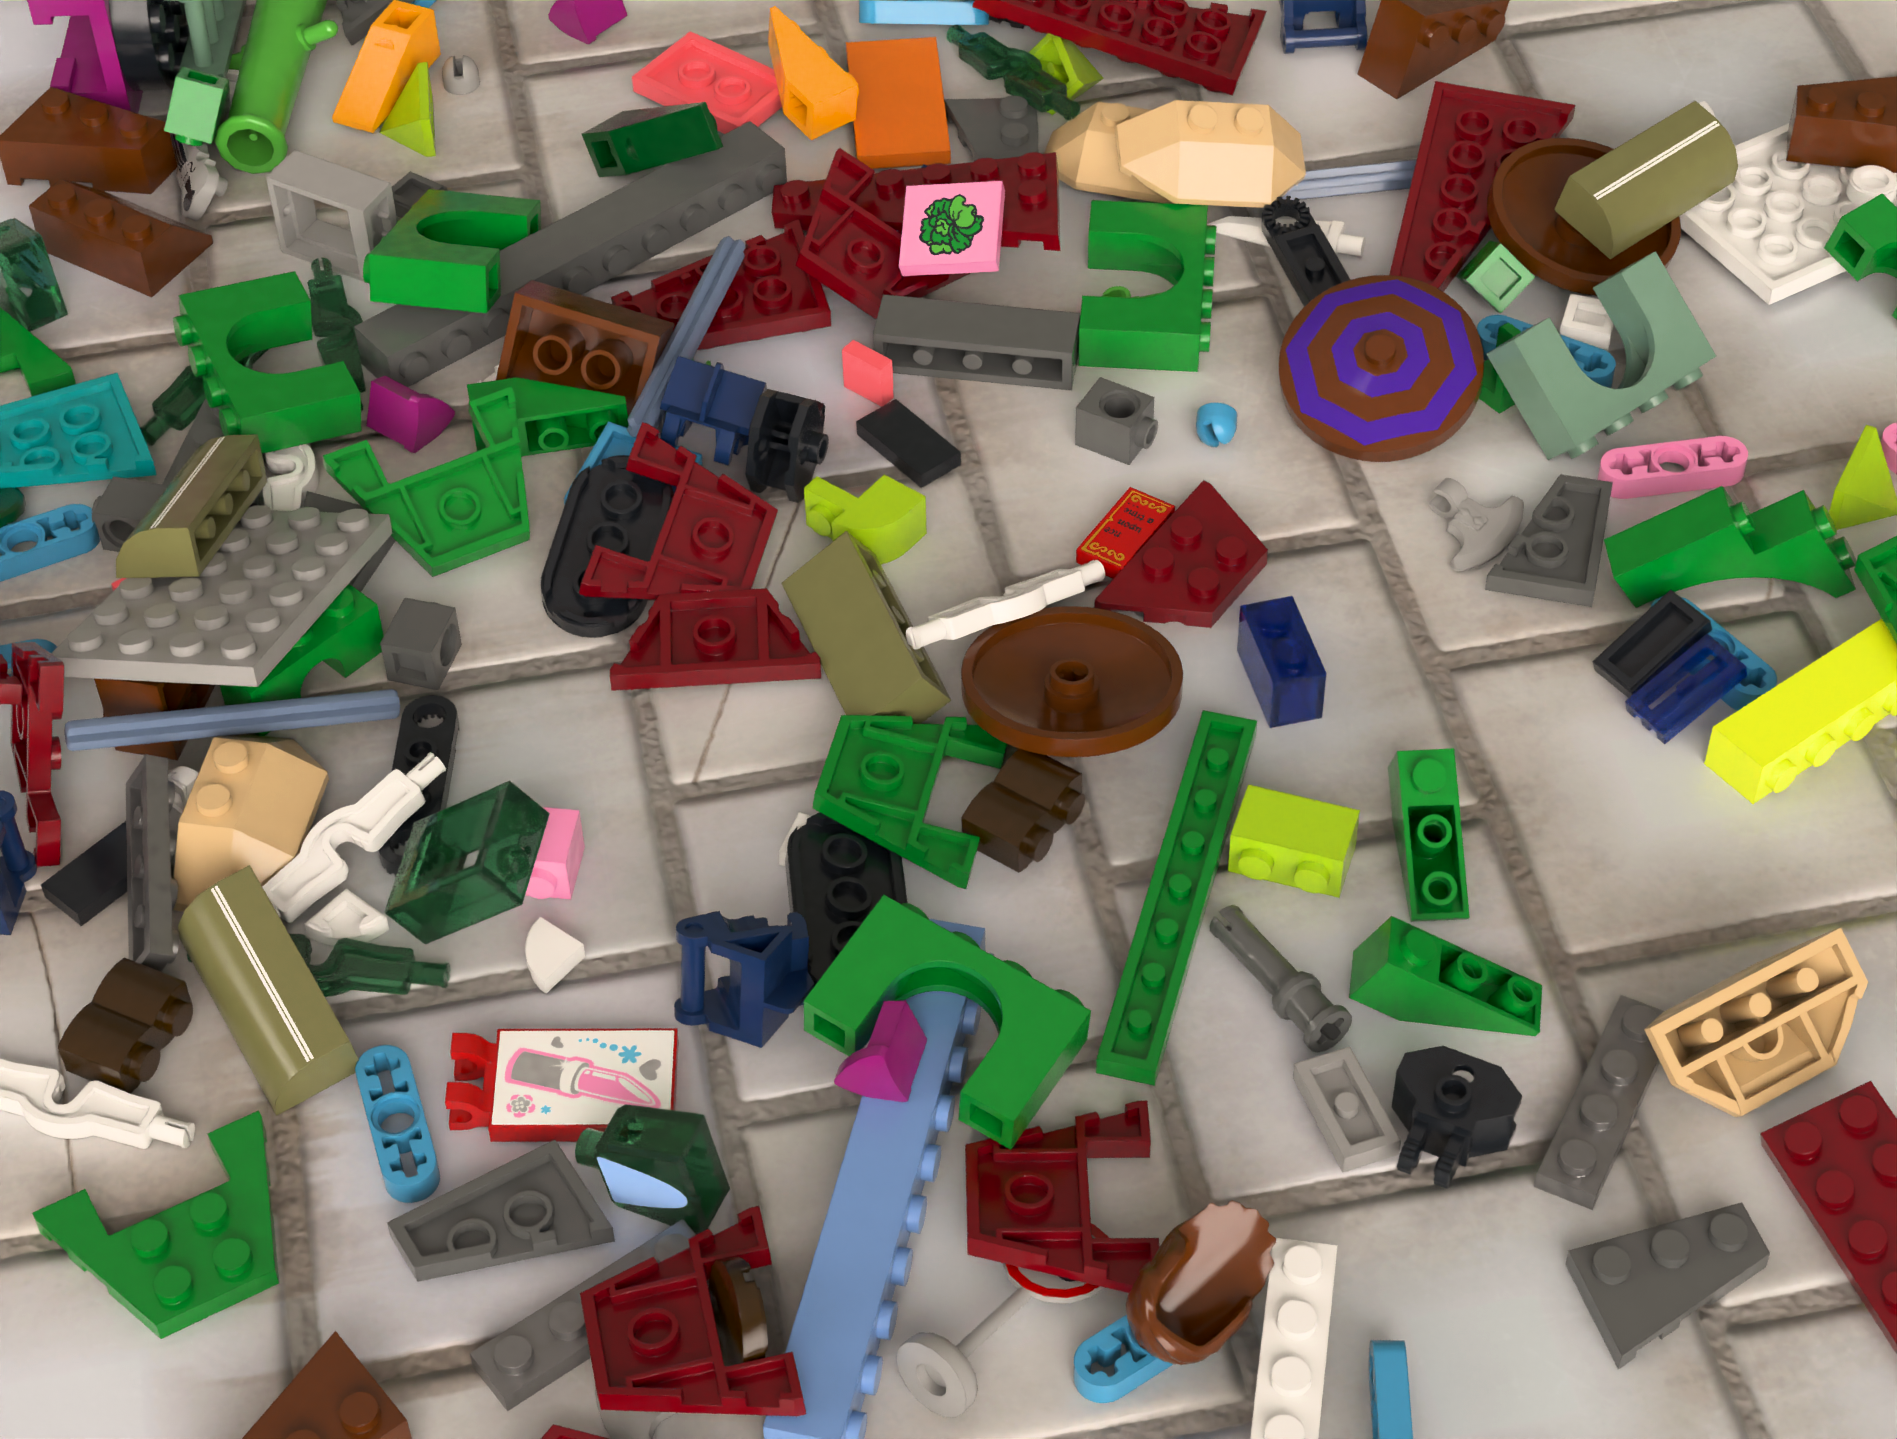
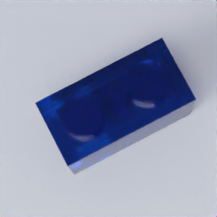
M1293 596L1241 605L1237 652L1269 728L1322 718L1327 673Z

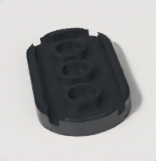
M618 455L602 459L601 465L595 466L591 470L590 466H588L578 474L570 488L544 566L540 584L544 609L549 618L558 627L573 635L598 638L619 633L631 626L640 617L648 599L586 597L579 594L581 582L595 545L647 562L650 561L674 496L672 486L627 471L628 455Z
M820 812L807 818L806 825L798 830L796 827L790 835L785 858L790 913H800L806 921L809 936L808 973L815 986L883 895L900 904L908 903L902 857Z

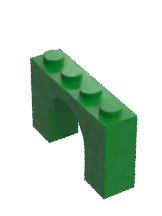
M428 189L412 205L411 209L397 221L396 225L387 235L382 237L374 249L366 255L363 264V278L365 283H370V301L487 313L501 296L500 251L541 230V201Z
M1091 201L1088 269L1148 272L1168 280L1174 286L1161 294L1144 298L1082 296L1079 325V366L1198 372L1199 352H1209L1211 322H1201V319H1211L1213 289H1203V286L1213 287L1215 257H1205V254L1215 255L1216 226L1207 225L1208 205Z
M295 271L178 295L180 316L173 317L175 335L181 347L188 346V357L194 376L203 377L205 396L210 408L218 407L219 420L224 436L258 434L261 453L263 454L362 431L360 391L344 361L282 374L259 372L238 363L243 358L258 351L313 340L311 300Z
M883 895L805 998L804 1031L845 1055L850 1056L852 1053L863 1049L870 1040L884 1001H904L914 995L931 991L952 992L971 999L989 1014L997 1028L998 1038L960 1091L958 1120L1011 1150L1087 1041L1091 1010L1084 1007L1082 1002L1072 993L1062 989L1054 990L1032 978L1030 973L1020 964L1010 960L1002 961L980 949L979 945L968 935L958 931L950 932L930 921L927 915L918 907L909 903L900 904Z

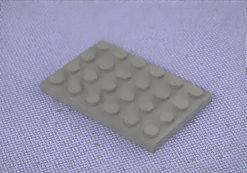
M264 505L249 507L199 577L126 578L100 605L94 608L93 612L74 631L68 634L67 638L51 654L63 661L64 677L258 687L393 534L389 514H368L364 509H350L341 513L320 512L319 509L314 507H303L293 511L271 510L270 507Z

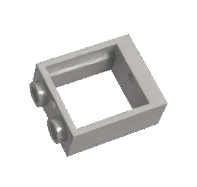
M293 150L266 176L282 253L365 282L363 278V264L366 255L374 249L382 237L386 236L397 223L391 183ZM313 199L348 211L351 231L317 219Z

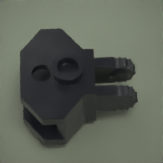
M767 389L760 395L750 425L745 472L751 491L761 493L767 487L786 491L789 501L799 503L804 499V487L811 482L816 465H820L824 461L828 450L829 438L827 434L823 433L825 421L824 403Z
M1446 1046L1405 1053L1396 1071L1391 1106L1409 1132L1399 1155L1396 1166L1397 1170L1411 1175L1413 1169L1419 1164L1422 1151L1439 1157L1433 1173L1435 1176L1434 1184L1447 1189L1458 1166L1466 1167L1469 1158L1508 1150L1516 1132L1517 1124L1514 1121V1117L1521 1104L1522 1095L1502 1067ZM1460 1070L1467 1071L1473 1076L1474 1080L1469 1083L1465 1078L1453 1075V1073Z

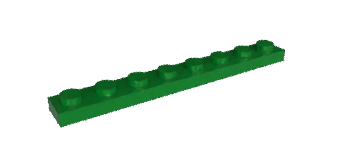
M1202 711L1096 1058L1097 1074L1155 1086L1256 738L1257 720Z

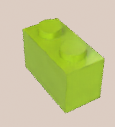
M1248 784L1230 835L1228 871L1245 875L1255 880H1266L1300 888L1309 893H1321L1340 898L1356 848L1360 810Z

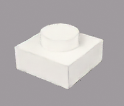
M1570 294L1561 323L1560 335L1608 350L1615 326L1600 300Z

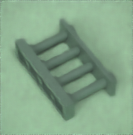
M164 0L179 1L184 4L189 37L180 69L183 66L226 78L247 0Z

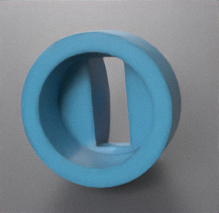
M1208 403L1201 406L1197 411L1196 430L1199 439L1210 447L1219 446V442L1222 444L1229 443L1237 429L1238 415L1236 410L1223 403Z

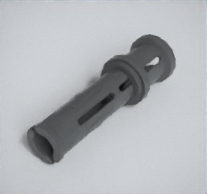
M1231 905L1220 910L1219 913L1233 928L1225 927L1214 916L1210 923V932L1237 957L1272 995L1273 1009L1281 1019H1291L1304 1033L1303 1041L1311 1051L1322 1052L1335 1046L1345 1036L1351 1026L1352 1016L1344 1006L1333 1005L1321 992V983L1313 974L1303 971L1298 972L1246 918L1238 906Z

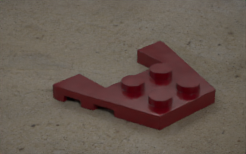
M839 148L835 152L795 266L874 319H877L883 294L921 298L970 274L902 276L899 269L902 234L853 202L871 184L875 171Z
M642 422L629 455L626 470L676 486L671 505L650 561L647 562L595 545L581 582L579 594L586 597L656 600L659 594L752 589L778 509L725 474H722L720 477L716 476L695 462L697 457L695 454L683 446L675 449L659 438V430L650 424Z
M36 642L12 643L11 677L17 676L22 684L21 705H11L10 744L20 792L26 793L29 833L36 832V848L33 851L36 866L60 865L61 819L51 794V770L61 769V745L59 737L52 736V720L62 718L63 661Z
M1148 1101L1125 1104L1124 1113L1101 1119L1096 1111L1076 1116L1074 1126L1043 1133L1040 1126L1025 1129L1011 1150L991 1138L966 1144L967 1255L1129 1293L1140 1274L1139 1269L1146 1263L1151 1262L1160 1247L1159 1238L1092 1237L1087 1158H1150L1151 1137Z
M759 1206L751 1207L738 1213L737 1224L713 1235L710 1229H707L689 1238V1248L659 1263L654 1257H651L580 1293L596 1391L601 1410L796 1417L806 1414L793 1351L731 1366H725L722 1357L707 1280L710 1277L711 1267L717 1259L741 1257L750 1264L751 1269L772 1265Z

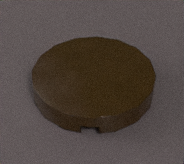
M741 1257L717 1259L711 1267L708 1289L725 1366L765 1358V1352L768 1351L766 1316L761 1291L756 1286L755 1280L745 1281L743 1273H749L751 1266Z

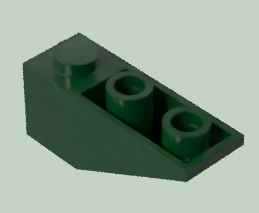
M706 102L622 111L581 134L599 177L628 175L715 151L723 147L717 132L716 120L710 113Z

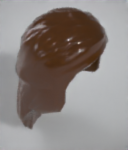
M1233 1200L1227 1205L1220 1206L1211 1202L1203 1210L1176 1226L1165 1237L1153 1260L1139 1269L1140 1274L1127 1296V1320L1141 1348L1164 1362L1179 1365L1193 1364L1203 1361L1210 1355L1218 1352L1224 1343L1247 1322L1253 1305L1252 1300L1264 1287L1266 1278L1274 1266L1270 1251L1276 1243V1238L1268 1232V1221L1256 1209L1246 1208L1240 1202Z

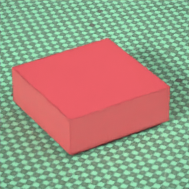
M852 340L842 349L844 387L882 407L894 398L892 360Z

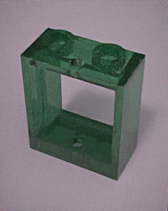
M507 781L414 822L384 913L422 943L428 944L522 905L550 813L514 783ZM479 850L475 864L463 869L467 855Z

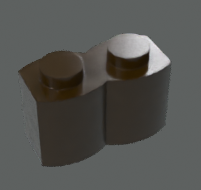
M1018 749L1003 765L995 780L986 785L971 801L961 817L962 833L980 837L977 851L1019 873L1027 868L1033 860L1036 862L1041 861L1052 845L1054 833L1061 829L1065 823L1068 825L1074 823L1081 814L1085 804V795L1082 794V773L1047 755Z
M121 959L107 973L99 985L92 1002L87 1004L74 1017L60 1040L58 1050L66 1071L90 1081H100L130 1094L141 1082L150 1080L158 1068L160 1050L167 1046L175 1036L182 1035L191 1022L193 1005L186 982L133 960Z

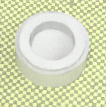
M1866 165L1858 167L1849 176L1846 189L1847 197L1855 205L1861 206L1883 193L1893 203L1897 192V177L1891 171L1881 166Z

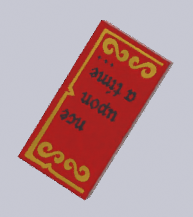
M1129 487L1076 549V563L1083 565L1092 560H1099L1104 566L1105 575L1114 579L1175 512V506Z

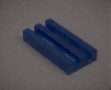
M1706 634L1625 701L1626 710L1634 718L1638 716L1641 719L1642 725L1649 731L1653 729L1657 734V738L1663 744H1666L1747 677L1746 666L1710 635ZM1710 655L1715 657L1695 675L1688 676L1677 685L1676 690L1654 709L1651 710L1648 707Z

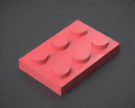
M691 31L632 76L633 92L663 106L706 102L710 113L716 120L717 131L723 134L749 121L759 127L782 108L774 69Z

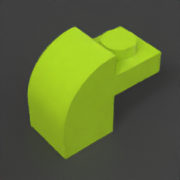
M885 474L858 498L818 476L804 487L806 525L819 535L827 536L833 539V541L847 531L877 556L881 565L904 555L927 534L926 496Z

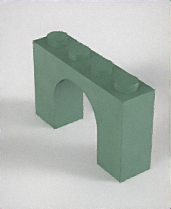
M1656 251L1626 266L1593 287L1617 329L1625 349L1626 368L1622 382L1617 389L1608 388L1594 382L1580 369L1550 317L1520 332L1486 354L1548 460L1565 452H1568L1571 459L1592 449L1599 444L1594 435L1604 430L1608 436L1624 428L1634 421L1630 414L1631 411L1639 407L1641 413H1644L1669 398L1665 389L1673 385L1677 391L1703 376L1699 367L1716 357Z

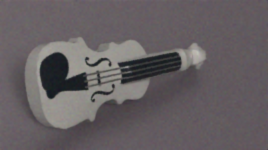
M170 133L178 164L176 178L179 181V187H181L182 214L186 218L197 221L205 213L214 195L220 197L224 195L228 180L219 176L218 170L215 167L216 161L209 159L210 153H208L206 143L203 142L202 146L187 145L177 141L175 134Z

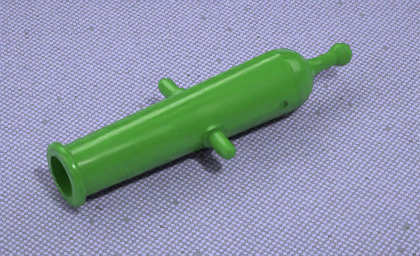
M256 0L246 44L241 47L240 52L232 54L229 69L239 70L228 119L218 126L215 137V144L220 156L235 169L251 174L271 172L274 167L278 166L286 158L288 144L285 139V133L311 51L316 48L317 43L333 38L338 33V25L334 21L325 20L321 22L327 0Z

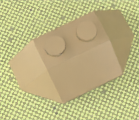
M1174 100L1117 124L1115 128L1119 171L1129 177H1136L1147 188L1175 204L1264 208L1265 205H1271L1274 200L1277 201V197H1283L1294 185L1300 183L1306 175L1301 134L1269 105Z
M1097 102L1052 132L1044 154L1056 152L1059 180L1075 190L1157 203L1175 204L1147 188L1136 177H1129L1119 171L1115 128L1117 124L1146 113L1150 109L1130 107L1121 103Z
M254 734L213 737L178 822L173 879H176L178 884V894L173 910L184 912L200 893L249 865L261 886H263L300 853L302 844L311 829L329 777L328 772L294 739Z
M1837 928L1759 961L1669 1008L1644 1030L1672 1086L1734 1117H1740L1837 1064L1853 1022L1858 999H1862L1868 980L1842 928Z

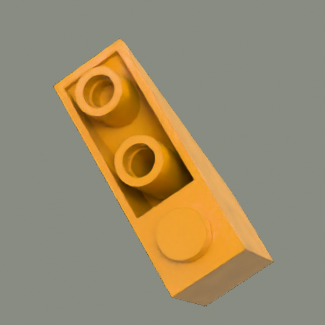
M393 0L372 23L333 113L332 119L334 123L371 133L376 131L390 114L417 64L427 62L429 69L441 55L433 9Z
M776 6L770 8L768 46L783 114L810 140L856 120L859 84L855 78L834 62L824 48L817 46L801 31L795 21L790 20Z

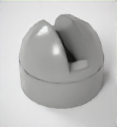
M463 55V58L455 59V56H450L445 61L442 67V79L447 92L464 95L475 91L479 87V72L474 60Z

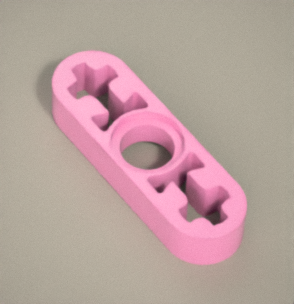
M1728 436L1615 448L1607 451L1602 456L1597 480L1613 482L1611 497L1618 499L1711 489L1720 486L1728 487L1742 480L1747 463L1748 450L1742 442ZM1666 462L1676 463L1683 466L1686 470L1670 472L1664 470L1660 464Z

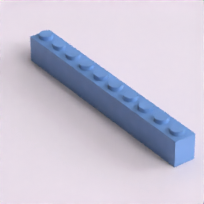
M929 919L950 932L958 931L968 935L979 945L980 949L986 951L985 928ZM931 991L906 999L928 1039L911 1086L909 1099L907 1102H898L865 1096L861 1098L785 1353L793 1351L806 1414L797 1417L766 1416L763 1424L764 1439H864L867 1413L861 1412L865 1394L875 1396L879 1387L883 1358L876 1356L881 1339L891 1340L894 1333L898 1303L892 1301L896 1285L905 1287L909 1279L913 1257L912 1248H907L910 1233L920 1234L922 1231L927 1209V1197L921 1196L925 1181L935 1182L941 1159V1146L935 1145L939 1131L949 1132L955 1107V1096L949 1095L953 1082L962 1083L964 1080L968 1062V1047H963L966 1034L975 1036L979 1026L981 1006L965 996L952 992Z

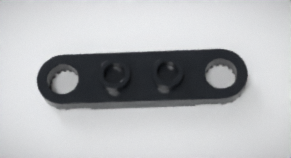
M1281 196L1277 197V201L1274 200L1271 205L1264 206L1261 228L1305 307L1322 292L1348 281L1350 278L1321 227L1314 221L1309 207L1306 208V203L1304 201L1300 203L1298 198L1291 200V196H1286V199H1282ZM1288 216L1297 221L1294 222V226L1289 224V227H1287V224H1284L1281 227V223L1278 222L1276 224L1275 219Z
M438 695L419 697L410 702L402 713L392 771L397 769L406 775L430 752L441 760L446 771L442 772L421 791L426 801L425 804L410 816L379 849L382 866L384 869L386 868L387 873L390 875L394 873L396 878H401L404 875L406 879H411V875L416 874V877L422 875V871L427 873L430 870V866H434L436 858H438L437 852L440 836H442L459 730V720L455 705L449 699ZM427 715H431V718H435V715H437L438 719L443 718L441 724L431 728L420 727L417 723L422 722V717L425 720L428 719ZM405 841H408V844H412V841H414L415 845L420 843L422 847L418 852L408 856L397 855L394 848L399 849V844L404 846Z

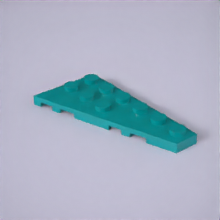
M118 373L0 406V488L109 480L113 477L132 478L157 475L152 456Z

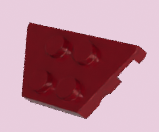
M1203 480L1096 597L1094 608L1109 611L1144 612L1143 622L1163 624L1180 622L1185 626L1212 628L1267 565L1268 549L1209 482Z
M767 588L659 594L648 611L649 617L647 621L638 626L630 638V651L620 665L614 663L610 669L611 691L821 679L820 657L816 652L810 653L800 641L798 628L789 617L779 611L778 602Z

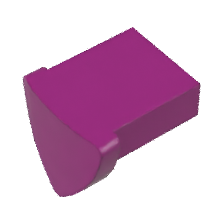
M557 0L548 14L550 21L566 35L586 44L592 43L596 40L598 34L628 16L622 0Z
M387 376L371 381L366 426L404 445V449L411 453H416L437 438L455 415V411L442 400L429 394L418 393Z
M906 1000L883 1002L868 1047L852 1053L841 1063L834 1079V1083L837 1086L865 1097L898 1102L908 1101L911 1086L928 1039Z

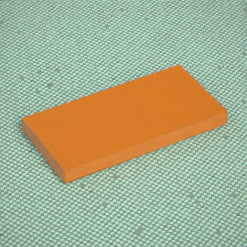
M936 37L846 42L848 73L859 84L856 120L853 121L856 159L871 169L926 166L936 163L951 164V150Z

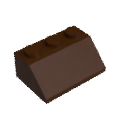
M62 179L29 205L41 251L149 297H153L213 244L212 235L105 191Z
M531 280L514 294L496 380L519 377L625 396L629 417L673 333L675 323Z

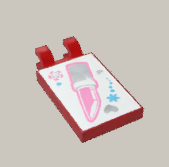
M678 1028L498 1029L496 1043H490L476 1034L452 1033L450 1054L451 1060H455V1081H470L484 1077L483 1090L470 1083L447 1082L445 1105L446 1109H450L449 1129L469 1130L475 1127H488L490 1142H551L553 1140L557 1142L674 1141L679 1047Z

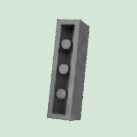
M883 294L873 331V350L892 360L893 373L1072 391L1079 356L1080 313Z

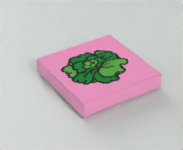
M988 181L906 186L899 269L902 276L999 271L1005 199L1003 182Z

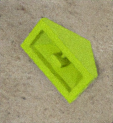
M1050 33L1025 55L1044 108L1051 115H1054L1104 79L1072 41Z
M421 62L415 67L379 133L426 157L436 156L433 94L428 63Z
M1865 426L1834 490L1829 514L1836 530L1897 515V496L1876 427Z

